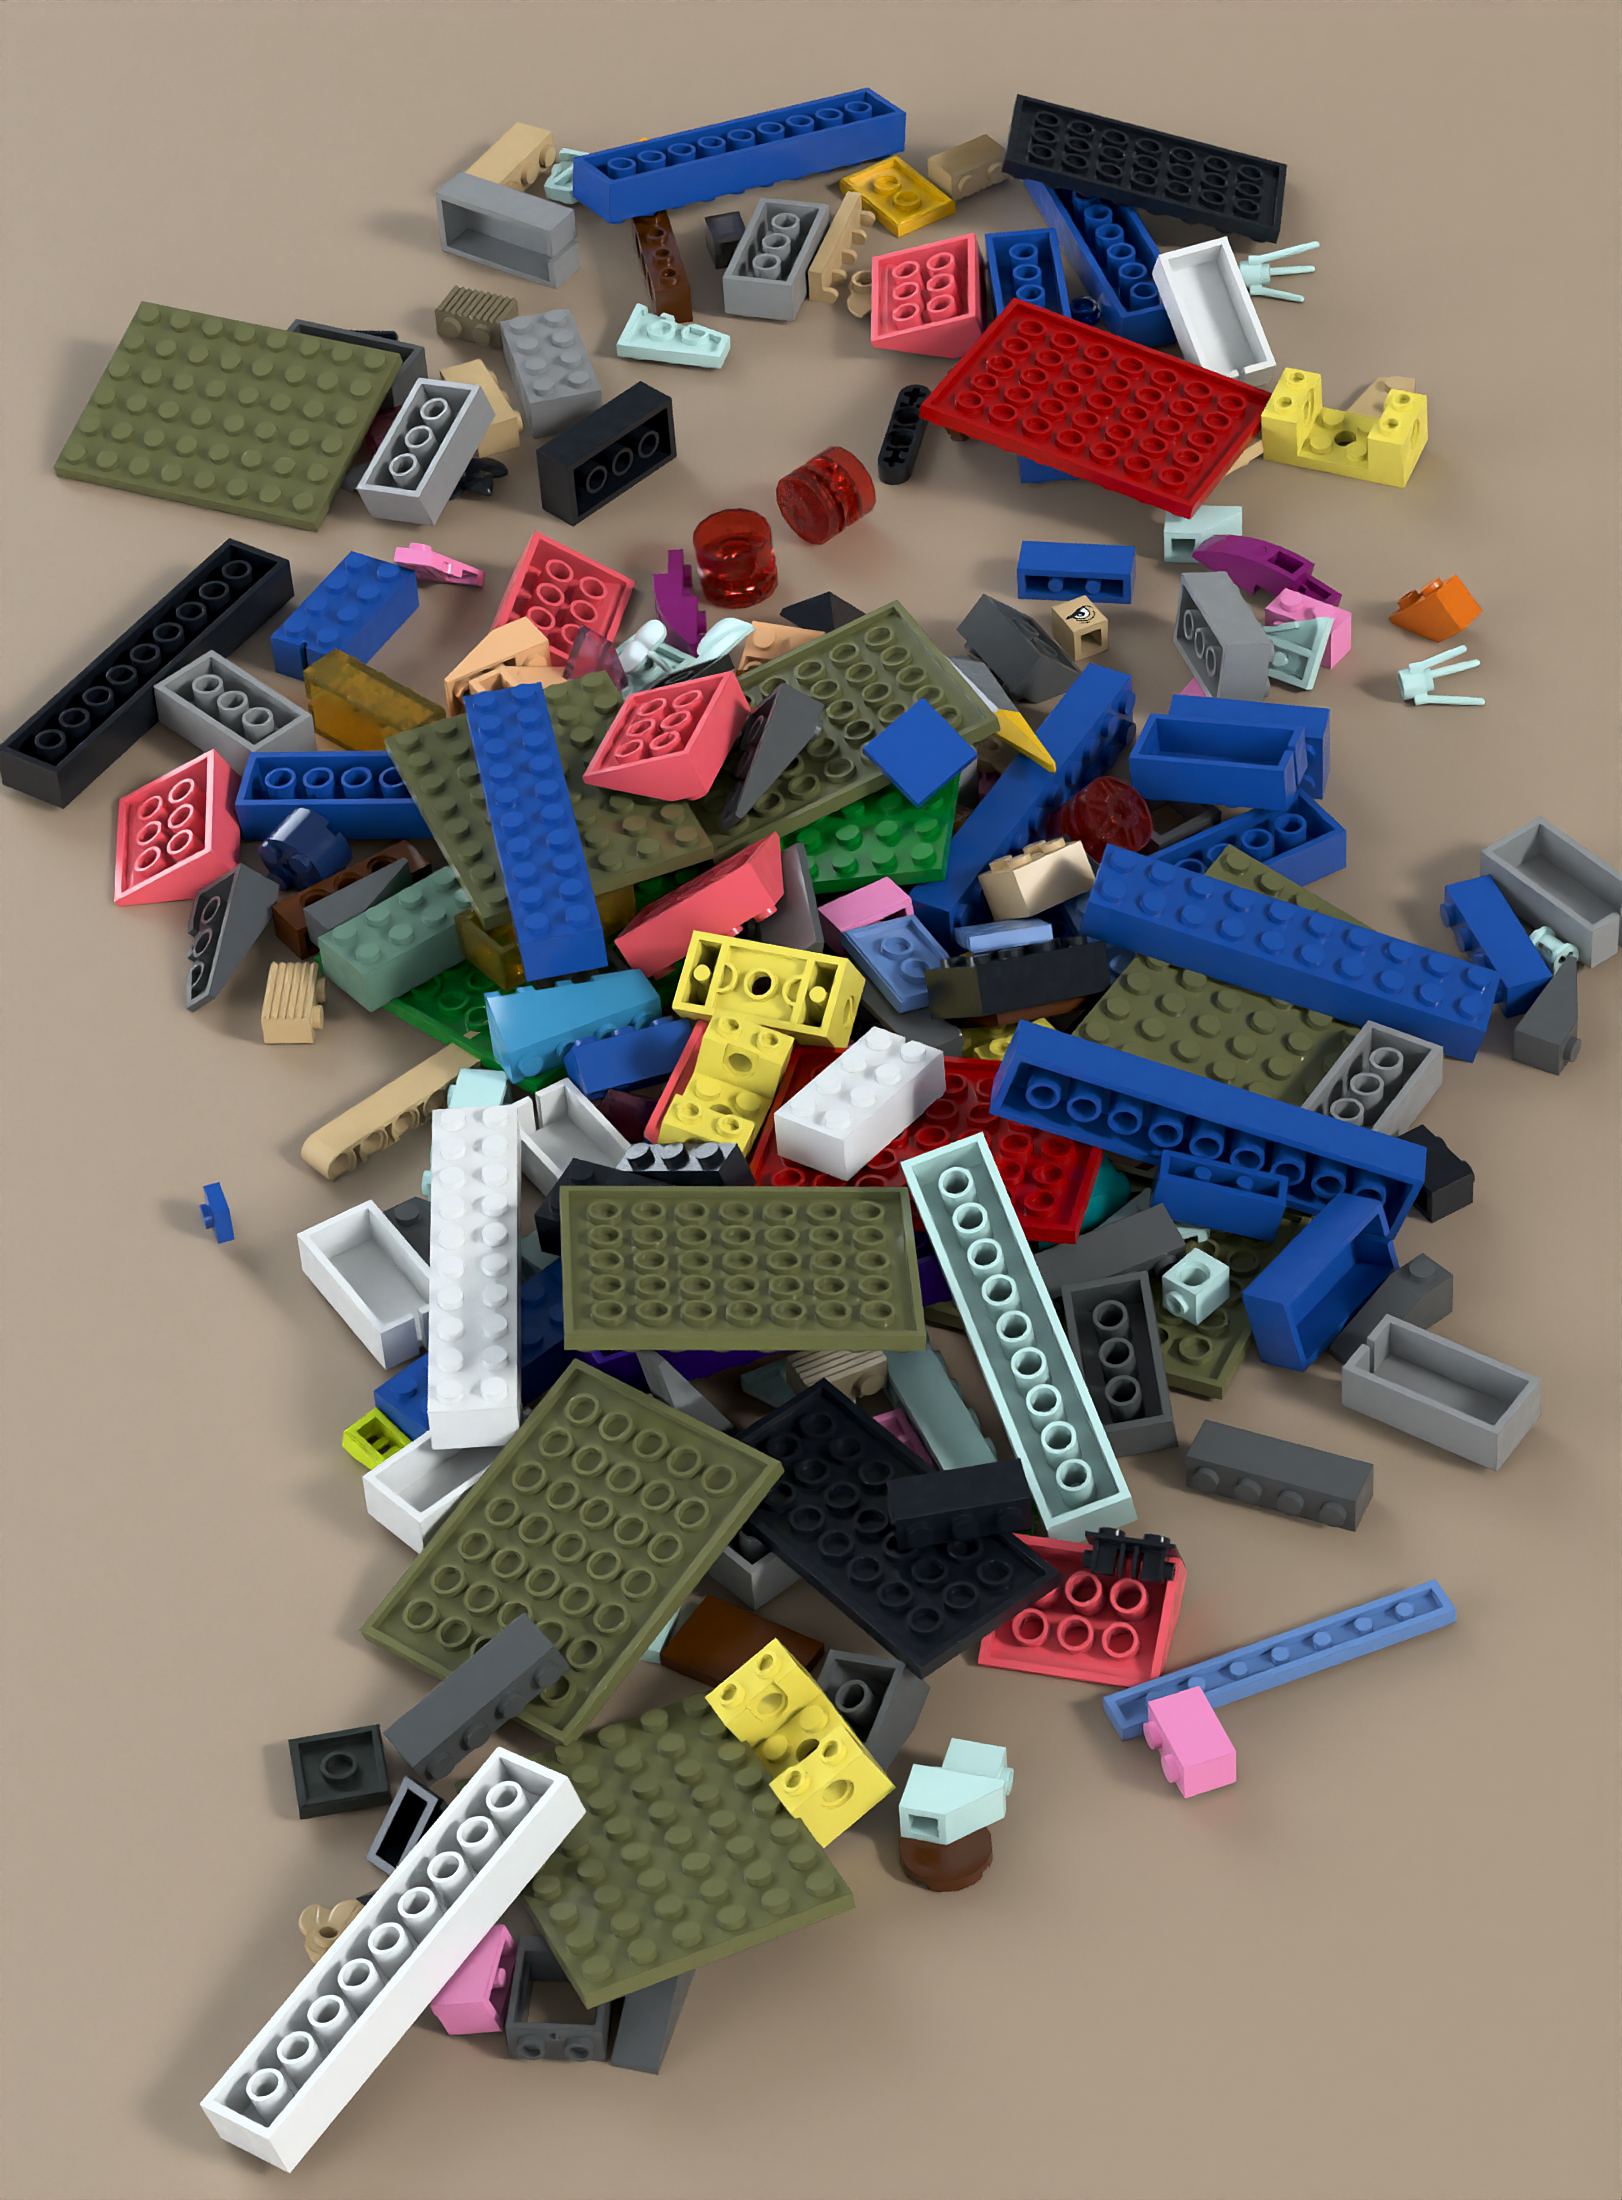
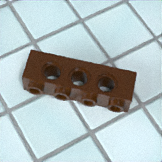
M661 210L652 216L631 218L634 249L654 315L660 317L664 312L675 316L676 323L692 322L690 285L667 211Z
M404 839L271 906L276 936L300 960H304L320 952V949L309 939L303 908L403 857L409 861L413 884L433 874L432 864L413 845Z

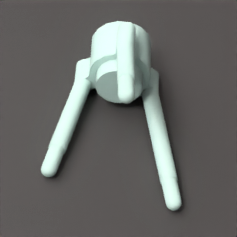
M1319 242L1302 244L1263 255L1248 256V260L1240 261V272L1246 288L1250 289V296L1264 295L1302 303L1304 297L1301 295L1263 286L1270 285L1271 276L1312 273L1315 271V267L1310 265L1270 268V263L1264 262L1319 248Z
M1461 645L1424 661L1408 664L1407 669L1397 671L1402 699L1413 698L1415 706L1428 703L1482 706L1485 704L1483 698L1427 694L1429 691H1434L1433 678L1477 667L1480 665V661L1474 659L1430 670V667L1465 653L1467 647Z

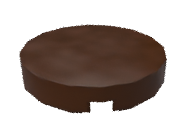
M987 1827L981 1828L948 1845L900 1837L899 1839L900 1865L907 1877L916 1884L917 1880L927 1884L929 1890L937 1892L959 1891L974 1885L983 1877L982 1872L988 1866L990 1867L993 1860L992 1838Z

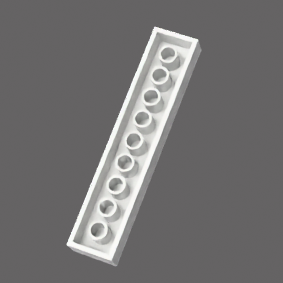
M517 1105L432 1110L427 1410L432 1450L504 1446L521 1427V1135Z
M498 1746L200 2103V2106L222 2139L291 2173L586 1813L567 1776Z

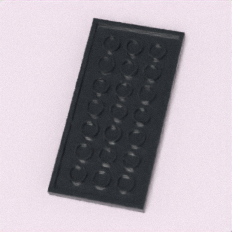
M1017 94L1001 172L1007 173L1019 180L1030 179L1042 182L1047 187L1053 189L1065 188L1076 191L1084 197L1107 199L1118 206H1133L1145 209L1150 214L1156 216L1168 215L1179 218L1187 224H1202L1214 227L1221 233H1236L1248 236L1256 242L1276 244L1281 227L1287 164Z
M825 1378L819 1380L733 1436V1438L780 1461L784 1469V1473L743 1524V1527L891 1655L905 1663L906 1667L920 1680H923L1061 1585L1060 1572L1013 1533H1001L898 1551L888 1513L886 1480L938 1471Z

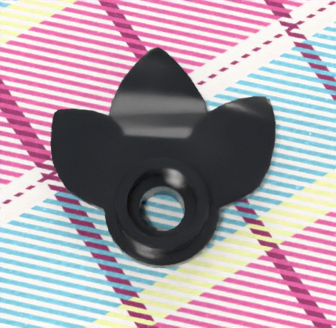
M471 458L449 501L460 496L463 491L491 497L494 486L493 478L507 476V467L502 462L493 458Z

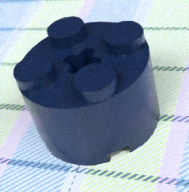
M305 808L294 809L258 847V853L269 871L267 878L279 884L280 891H285L289 887L300 892L346 869L352 860V851L345 837L340 831L334 836L326 828L330 822L312 810Z

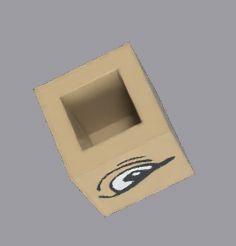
M1086 595L1052 607L1053 638L1074 662L1108 650V620Z

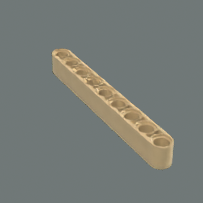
M469 1031L463 1036L471 1039L481 1032ZM451 1043L311 1134L303 1144L301 1157L304 1162L327 1179L336 1182L335 1178L345 1171H353L368 1161L367 1157L377 1150H385L400 1140L399 1136L409 1129L415 1130L432 1119L430 1117L432 1110L447 1109L448 1089L451 1084L456 1085L460 1068L489 1069L481 1065L480 1059L456 1044Z

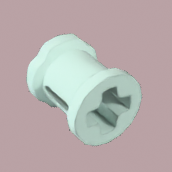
M1542 926L1533 931L1529 936L1553 976L1569 955L1576 957L1578 961L1579 950L1577 947L1570 943L1564 944L1555 937V932L1551 928ZM1539 943H1542L1544 946L1542 948L1539 947ZM1561 956L1565 958L1564 961L1560 960Z

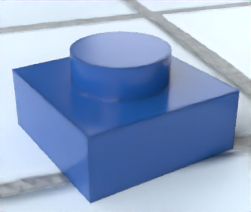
M217 1182L203 1186L206 1203L199 1205L205 1229L213 1228L218 1244L235 1240L230 1210L220 1183Z

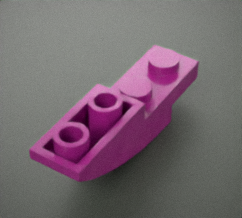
M1214 535L1193 551L1192 558L1214 572L1226 571L1235 585L1251 595H1254L1263 588L1274 597H1277L1287 588L1335 607L1339 606L1342 594L1312 576L1314 563L1290 550L1264 540L1239 535Z
M683 549L668 550V573L653 574L656 619L666 627L667 634L664 639L666 644L697 659L699 657L697 647L705 636L700 634L707 633L706 611H699L698 596H692L691 588H686L693 585L692 565L684 564Z

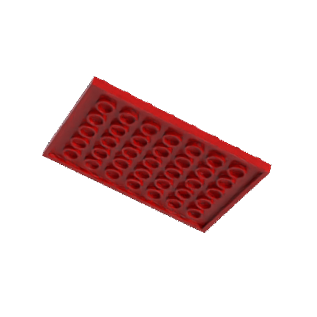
M1014 297L921 404L919 417L931 421L938 426L947 427L965 434L972 439L997 446L1006 452H1013L1034 460L1038 464L1063 471L1072 477L1081 478L1100 485L1106 490L1129 496L1140 503L1150 504L1175 516L1190 520L1262 429L1261 415L1272 393Z
M796 1044L749 1166L757 1182L755 1186L908 1187L900 1162L983 1132L1026 1240L1076 1245L1105 1150L990 1114L989 1107L993 1081L1002 1061L943 1056L946 1091L943 1093V1096L936 1099L924 1110L921 1116L906 1127L902 1133L883 1148L848 1181H844L778 1155L774 1113L849 1049ZM909 1190L913 1230L926 1232Z

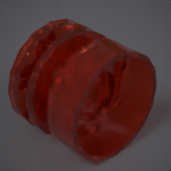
M829 446L808 460L806 464L796 468L780 479L776 487L777 503L789 527L800 538L817 545L826 543L835 535L845 530L846 526L852 525L870 513L876 503L875 487L871 476L862 462L851 452L837 446Z
M743 508L725 509L709 515L698 524L693 532V547L696 562L698 563L701 591L708 601L719 607L740 609L759 604L773 594L778 586L779 574L776 566V557L773 553L774 544L771 527L765 517L756 511Z
M1112 776L1096 778L1053 811L1045 825L1046 839L1068 833L1072 841L1081 840L1085 852L1099 864L1101 863L1107 843L1138 852L1149 843L1153 832L1152 816L1144 799L1136 789L1124 780Z

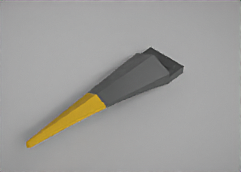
M971 655L946 657L998 718L1001 730L992 735L1020 751L1049 772L1055 773V761L985 663L977 662Z

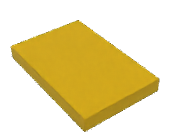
M897 155L839 180L840 191L845 195L847 191L861 193L862 209L874 213L876 220L898 238L956 213V202Z

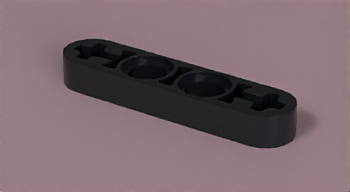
M923 385L906 386L898 394L878 456V478L885 484L899 485L908 481L912 475L928 424V420L919 417L921 404L931 394L929 388ZM914 422L915 424L904 425L902 423ZM907 444L908 446L896 447L894 445Z

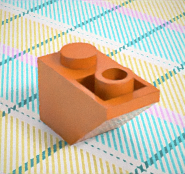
M1455 574L1443 581L1436 577L1420 589V593L1413 589L1397 601L1399 608L1389 619L1396 626L1439 643L1463 631L1483 610Z

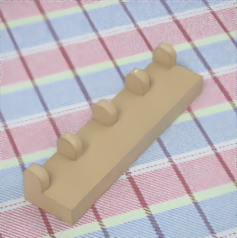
M847 191L808 270L810 301L834 303L837 300L838 292L836 289L831 288V285H842L845 283L847 273L841 270L840 267L842 264H854L857 258V253L849 248L851 244L861 245L865 242L867 234L859 228L860 226H872L876 219L874 213L862 210L861 193Z

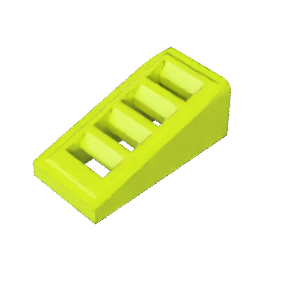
M375 1407L344 1431L342 1447L356 1460L372 1470L412 1441ZM374 1436L379 1438L372 1445L367 1442ZM389 1445L391 1448L383 1455L378 1452L384 1446Z

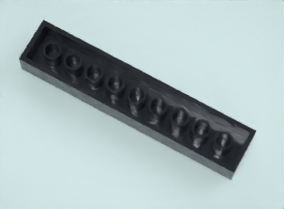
M228 538L0 745L2 784L64 809L159 721L154 685L211 650L227 659L295 596L289 560Z

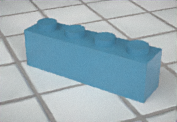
M640 968L594 975L590 977L588 982L577 984L572 983L570 979L557 981L553 988L535 990L533 986L516 988L515 994L503 996L498 991L484 993L493 1055L513 1084L524 1080L525 1077L541 1074L552 1067L563 1064V1058L573 1047L572 1043L576 1040L588 1036H596L597 1040L612 1037L611 1033L627 1026H635L636 1030L648 1028L652 1021L663 1017L660 996Z

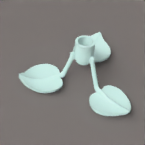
M730 617L720 620L707 632L697 647L699 657L695 660L694 665L726 655L756 628L750 623ZM651 620L645 623L636 633L634 640L624 648L617 663V668L622 674L631 675L644 665L648 657L668 674L675 672L670 665L653 652L664 641L667 634L666 627L662 622Z

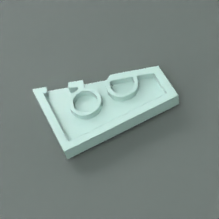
M639 303L636 304L616 344L617 355L620 357L721 369L731 348L730 336L695 323L687 326L676 323L675 316L664 312L659 317L648 313V307Z

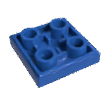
M923 697L863 747V753L917 809L977 759V752Z

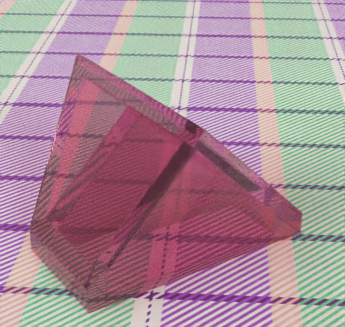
M582 625L577 632L562 677L570 681L583 677L588 673L606 670L622 696V684L627 677L614 644L587 626Z
M609 1089L607 1097L596 1108L632 1145L644 1142V1130L659 1100L642 1094Z

